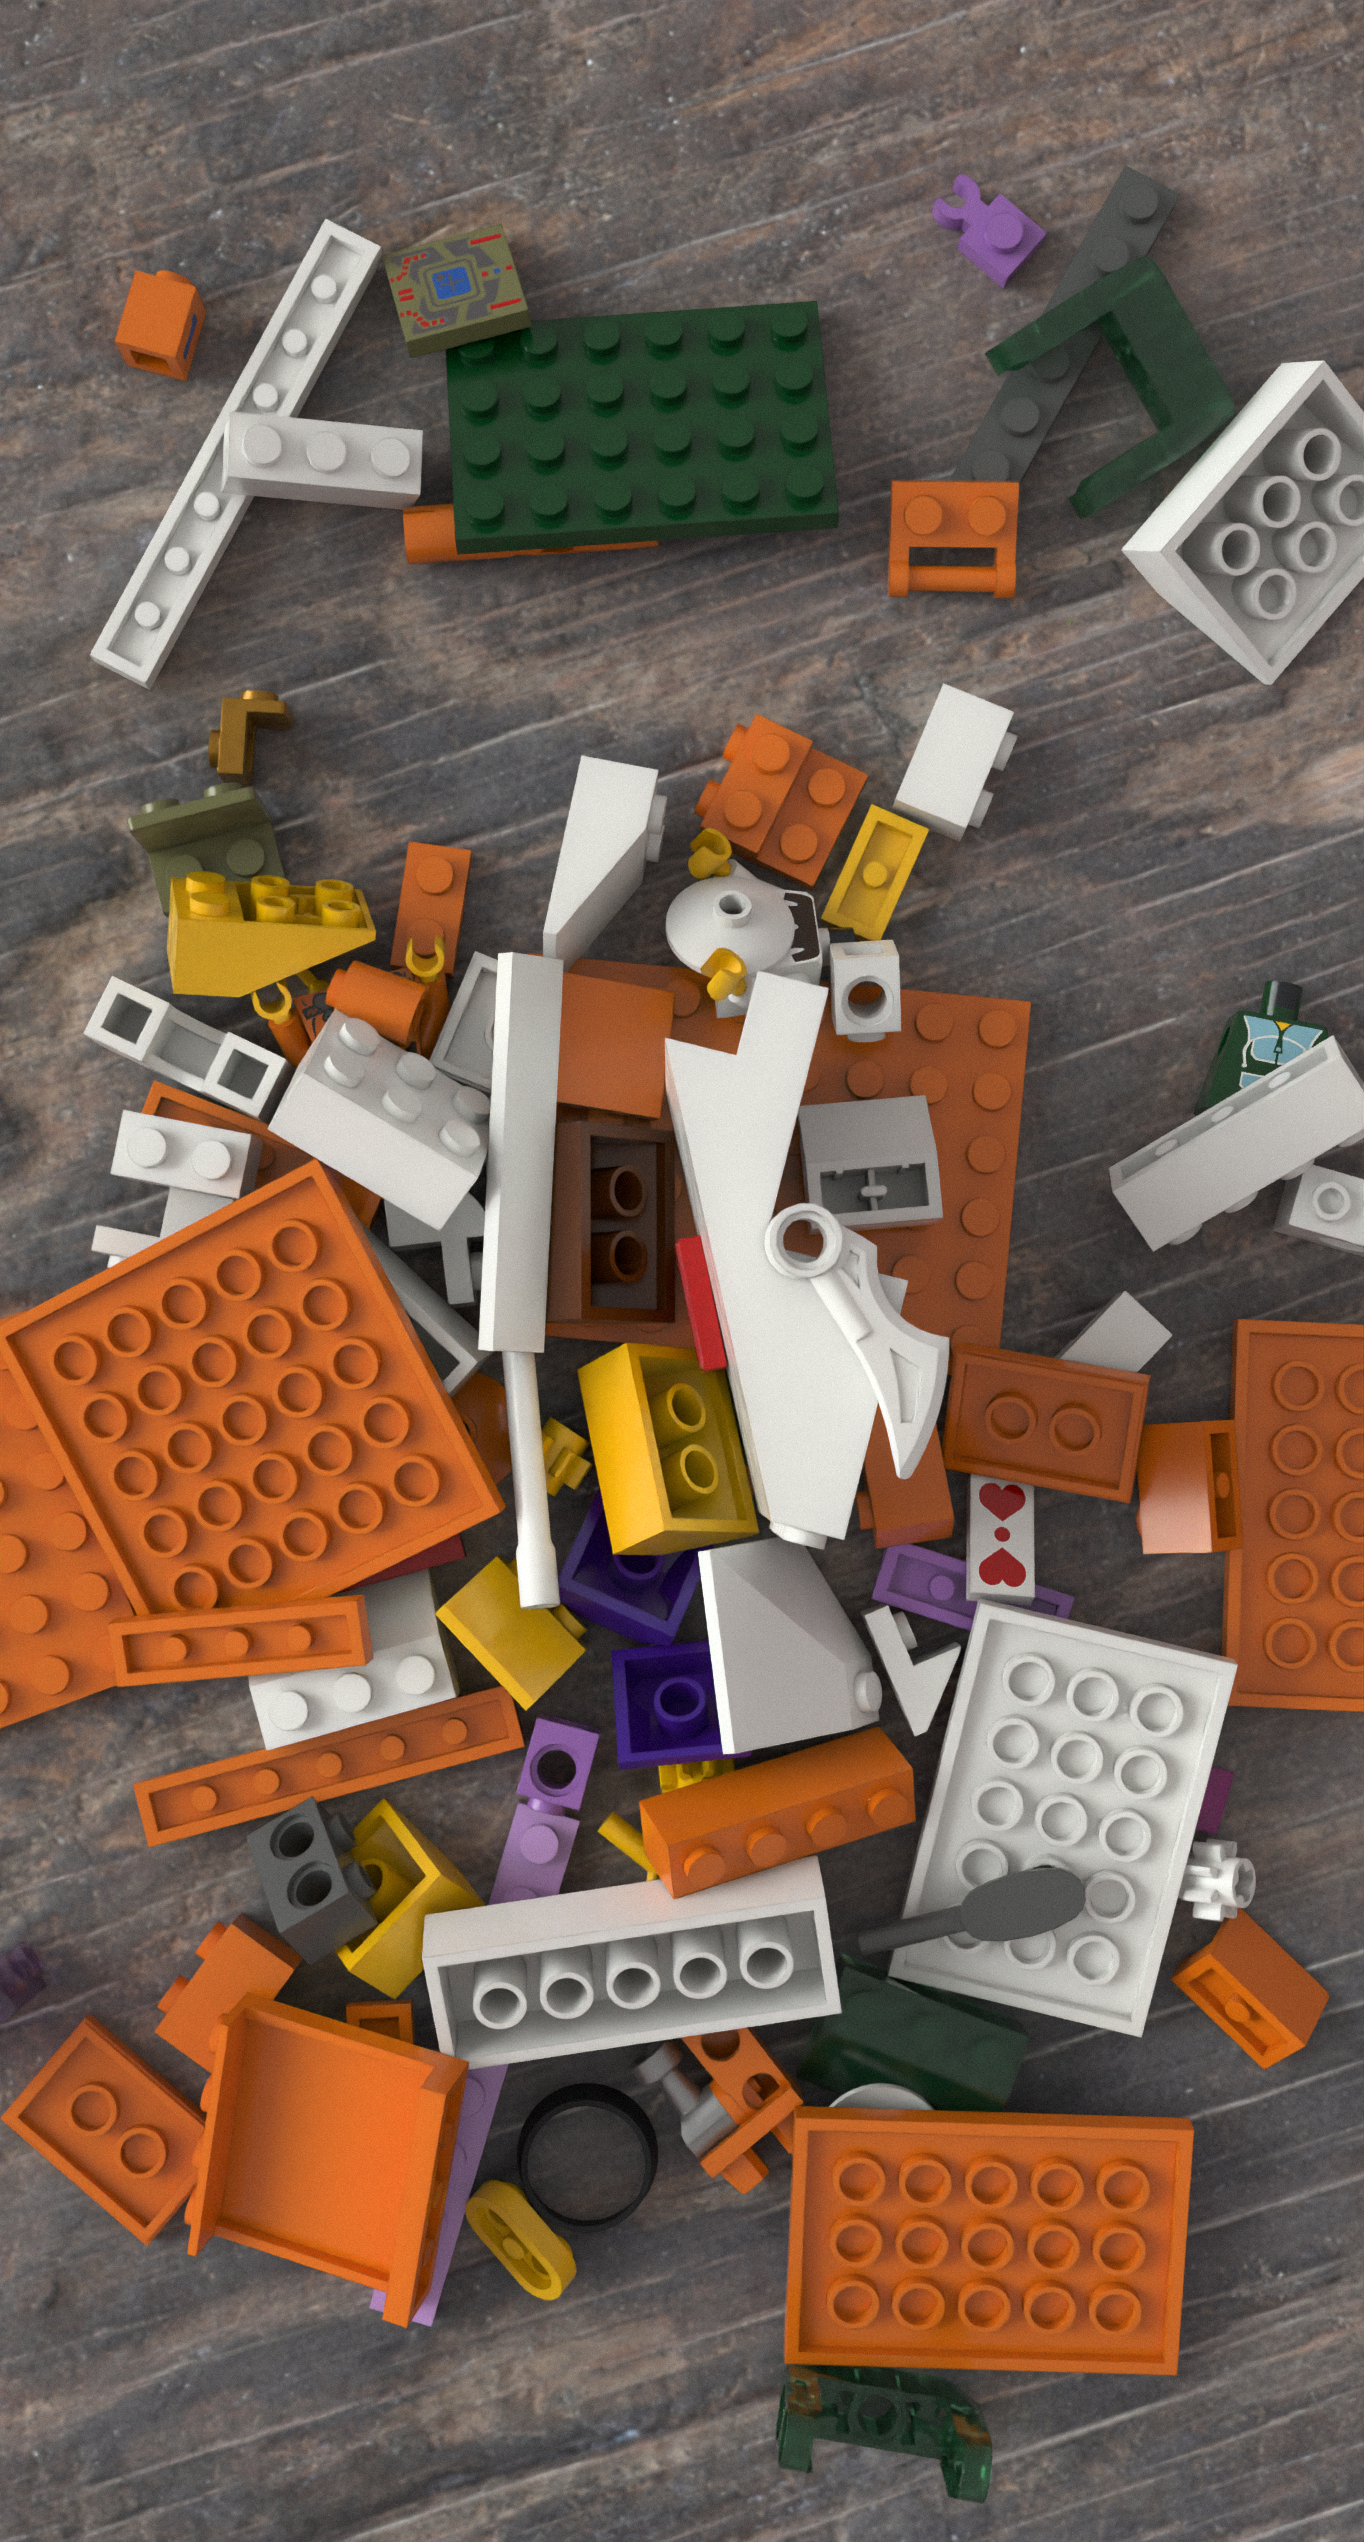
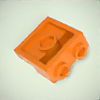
M756 714L749 728L739 723L737 724L725 747L722 758L732 763L722 783L720 784L710 779L702 792L694 814L704 818L700 825V833L706 828L718 830L728 839L732 853L812 891L867 782L868 775L812 748V740Z

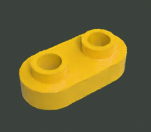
M488 2180L467 2201L465 2214L470 2226L517 2282L529 2293L540 2299H557L576 2276L577 2270L573 2253L569 2244L561 2236L553 2233L530 2206L526 2194L512 2183Z

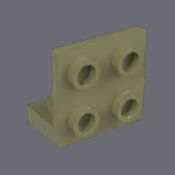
M238 782L215 785L203 792L204 798L180 804L177 799L153 801L141 807L142 814L126 819L129 832L149 855L163 914L167 918H169L171 877L187 878V874L190 872L209 871L223 875L226 881L251 882L253 877L259 875H272L287 879L271 814L252 786L242 788L241 783Z

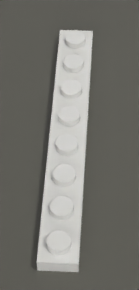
M325 219L92 649L90 656L96 663L149 690L151 689L254 496L222 493L224 428L229 412L298 417L382 261L383 253L381 246Z

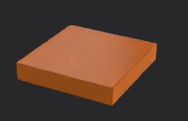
M563 972L557 1105L648 1120L660 1119L665 1083V1038L670 1039L676 992Z

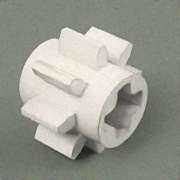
M1207 1839L1206 1842H1193V1852H1189L1178 1895L1182 1901L1194 1902L1193 1918L1220 1922L1223 1921L1224 1917L1236 1918L1237 1908H1246L1252 1901L1256 1886L1255 1870L1249 1859L1236 1857L1237 1842Z

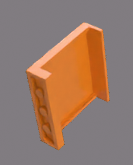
M247 1992L228 2014L222 2013L218 2017L209 2039V2052L215 2054L213 2073L205 2084L200 2102L201 2110L207 2112L205 2130L197 2141L192 2159L193 2167L199 2169L197 2186L189 2198L184 2216L185 2224L191 2226L187 2254L196 2257L211 2237L215 2235L386 2293L382 2320L407 2328L431 2291L469 2062Z

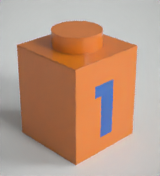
M135 270L115 338V343L127 366L187 381L206 316V309L197 287L193 286L192 282L184 276L171 271L160 270L157 271L156 275Z

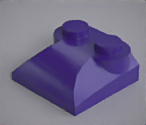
M599 1486L559 1574L560 1601L574 1614L636 1642L670 1646L701 1577L698 1552L713 1549L714 1544L665 1555H613Z
M709 1640L671 1644L670 1646L658 1645L611 1650L619 1770L751 1756V1751L723 1754Z

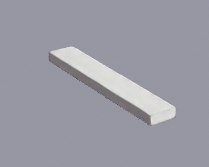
M515 952L498 953L478 1350L544 1353L564 960Z

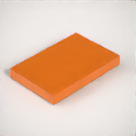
M959 1341L954 1351L941 1450L944 1467L953 1471L1130 1503L1133 1495L1151 1375Z
M91 2014L84 2018L0 2118L146 2246L156 2237L197 2186L199 2169L193 2167L192 2159L197 2141L205 2130L207 2114Z

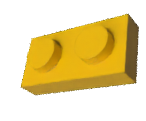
M871 804L822 914L820 924L829 928L853 927L855 939L859 941L881 940L929 829Z

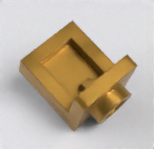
M247 690L241 692L240 698H222L220 730L212 729L210 732L208 756L210 767L217 768V773L224 783L238 782L241 783L242 788L253 785L256 728L293 729L294 716L287 702L278 701V695L267 691Z

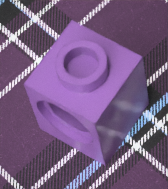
M539 1712L516 1794L529 1797L527 1807L545 1814L561 1817L565 1816L566 1808L580 1810L601 1728ZM552 1750L564 1751L573 1758L576 1765V1773L567 1782H550L541 1773L540 1758Z

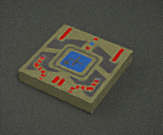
M502 224L382 255L410 358L532 326L527 303Z

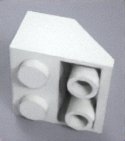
M925 1095L799 1106L797 1118L805 1203L816 1204L827 1209L837 1219L839 1224L852 1231L936 1224L943 1218L937 1149ZM807 1221L808 1235L821 1234V1231L815 1224Z

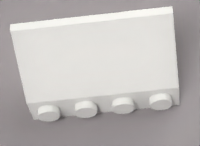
M1324 360L1281 363L1121 549L1163 599L1263 684H1273L1364 577V411Z

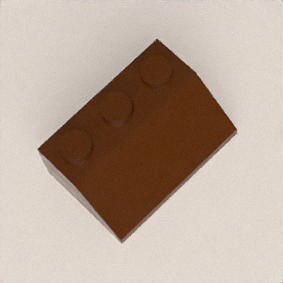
M586 1121L555 1125L546 1323H675L674 1131Z

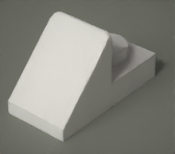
M880 1603L861 1611V1616L909 1730L914 1736L927 1732L961 1651V1645L953 1642L911 1660L907 1651L918 1647L903 1611L892 1615L889 1606L885 1603Z

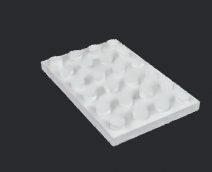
M979 1598L899 1920L962 1905L963 1899L971 1890L990 1880L1011 1873L1037 1868H1062L1072 1872L1081 1880L1085 1888L1086 1901L1083 1910L1075 1919L1056 1929L1032 1937L1009 1941H982L973 1938L965 1931L891 1950L887 1966L888 1976L1142 2038L1238 1667L1236 1661L1232 1658Z

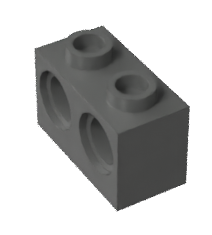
M312 1796L246 1836L279 1934L309 1965L378 1925L369 1898L376 1894L375 1886L364 1866L357 1859H353L350 1850L358 1846L357 1839L350 1825L340 1812L330 1816Z

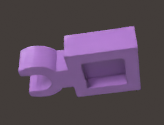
M959 174L955 178L953 191L963 198L966 204L960 208H953L938 197L934 202L932 215L942 227L949 230L961 229L965 232L959 239L957 250L1004 289L1042 247L1047 233L1001 193L987 206L980 200V190L976 182L964 174Z

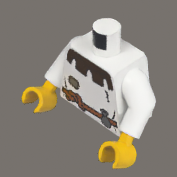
M706 828L690 843V848L695 853L688 860V868L695 878L707 879L713 874L714 877L730 876L753 880L767 886L785 901L794 918V940L784 960L767 973L819 986L822 966H830L829 943L855 942L853 927L818 928L814 898L810 894L802 891L784 890L756 878L735 859H729L732 853L731 845L728 839L718 830ZM718 948L700 968L704 976L712 978L707 985V991L710 997L715 1000L717 1018L746 1015L756 977L747 973L744 961L736 953L727 948Z

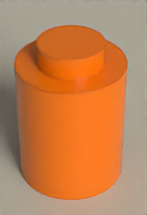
M354 960L347 971L338 968L334 973L327 991L325 1004L334 1007V1010L336 1008L350 1018H358L369 1023L383 1038L408 1048L421 1023L428 1001L429 987Z

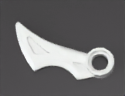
M799 1203L779 1212L770 1221L765 1232L764 1249L768 1260L779 1273L792 1279H810L869 1377L887 1428L896 1475L900 1479H908L913 1474L927 1447L939 1415L948 1371L949 1337L920 1330L908 1323L894 1310L886 1298L879 1281L877 1246L839 1224L837 1219L827 1209L816 1204ZM797 1220H806L815 1224L823 1236V1249L820 1255L809 1263H801L792 1259L786 1253L783 1245V1235L786 1228Z

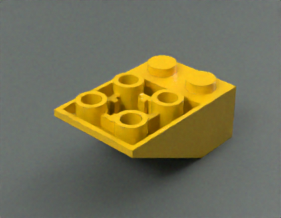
M209 871L190 872L187 874V878L171 877L167 955L173 994L241 997L375 941L376 929L362 889H354L352 884L345 881L324 879L317 881L315 886L290 885V882L282 877L259 875L253 877L251 882L226 881L223 875Z

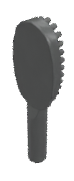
M1037 1868L1011 1873L990 1880L971 1890L963 1899L962 1905L858 1930L857 1937L861 1953L865 1957L965 1931L973 1938L982 1941H1009L1032 1937L1056 1929L1075 1919L1083 1910L1086 1901L1085 1888L1076 1875L1062 1868Z

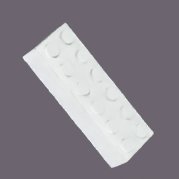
M818 1856L803 1857L676 1899L672 1898L662 1880L658 1879L427 1914L424 1917L422 1961L440 2053L468 2061V2070L842 2013L826 1897Z

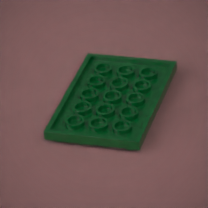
M817 301L531 321V327L446 349L454 526L458 555L838 528L839 508Z

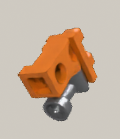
M753 2027L681 2038L713 2077V2080L703 2089H700L677 2066L682 2059L683 2052L673 2039L652 2042L633 2060L629 2069L645 2087L658 2083L680 2116L682 2138L686 2146L699 2159L701 2166L712 2179L721 2173L742 2194L748 2193L760 2183L770 2170L769 2165L753 2147V2144L769 2131L774 2134L789 2154L793 2153L795 2106H804L801 2089Z

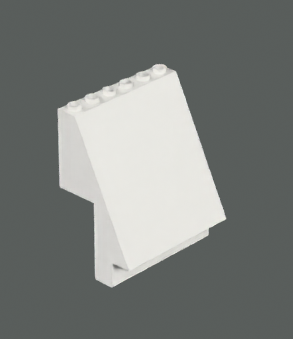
M757 971L736 1055L665 1038L666 1097L697 1236H701L727 1362L726 1369L758 1512L770 1520L769 1529L774 1531L776 1535H779L781 1539L824 1550L827 1536L845 1539L878 1406V1399L858 1356L810 1279H792L779 1273L769 1262L764 1249L765 1232L772 1218L829 988ZM785 1250L792 1259L801 1263H809L817 1258ZM878 1273L886 1298L900 1315L908 1280Z

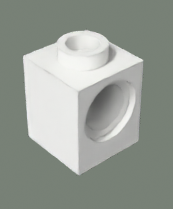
M877 940L829 943L831 1017L836 1035H847L848 1040L854 1042H874L884 1039L886 1032L901 1031L899 954L894 941ZM872 981L882 987L879 997L871 1004L856 1005L848 1000L851 989L858 983Z

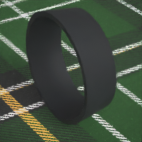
M573 2084L549 2094L535 2106L527 2117L518 2140V2170L528 2198L536 2210L549 2222L573 2232H599L623 2222L637 2209L646 2197L657 2172V2138L646 2113L625 2093L603 2084ZM575 2107H597L616 2114L633 2129L643 2149L645 2174L638 2196L625 2209L607 2218L577 2220L565 2217L544 2204L533 2191L529 2182L527 2170L528 2155L538 2131L555 2115Z

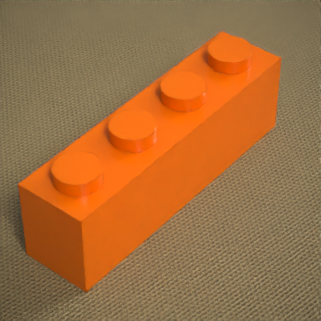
M880 1726L639 1801L645 1855L673 1899L916 1821L913 1768Z

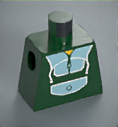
M1267 981L1264 986L1260 1013L1239 1010L1228 1019L1197 1100L1195 1115L1203 1113L1328 1038L1327 1027L1297 1021L1303 993L1301 986L1287 982Z

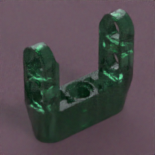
M1141 256L1095 281L984 354L998 376L1005 371L1020 370L1094 321L1100 327L1158 431L1080 482L1076 492L1067 498L1080 520L1101 509L1191 451L1235 415L1234 402L1226 384L1159 266L1148 256Z
M789 2364L784 2369L780 2380L775 2424L779 2469L812 2473L811 2453L814 2438L938 2459L947 2496L957 2500L984 2504L988 2494L992 2470V2440L981 2405L952 2381L941 2377L883 2367ZM841 2390H844L845 2412H840L837 2408V2404L841 2405ZM871 2396H882L892 2402L886 2414L878 2418H870L863 2415L859 2411V2407L865 2399ZM906 2402H912L914 2410L908 2409L909 2423H907ZM939 2409H946L941 2425L937 2427L931 2426L929 2420H936L939 2415Z

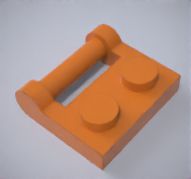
M891 480L888 597L907 598L908 591L993 592L994 598L1013 599L1016 587L1015 560L1019 482ZM909 547L994 548V566H909Z

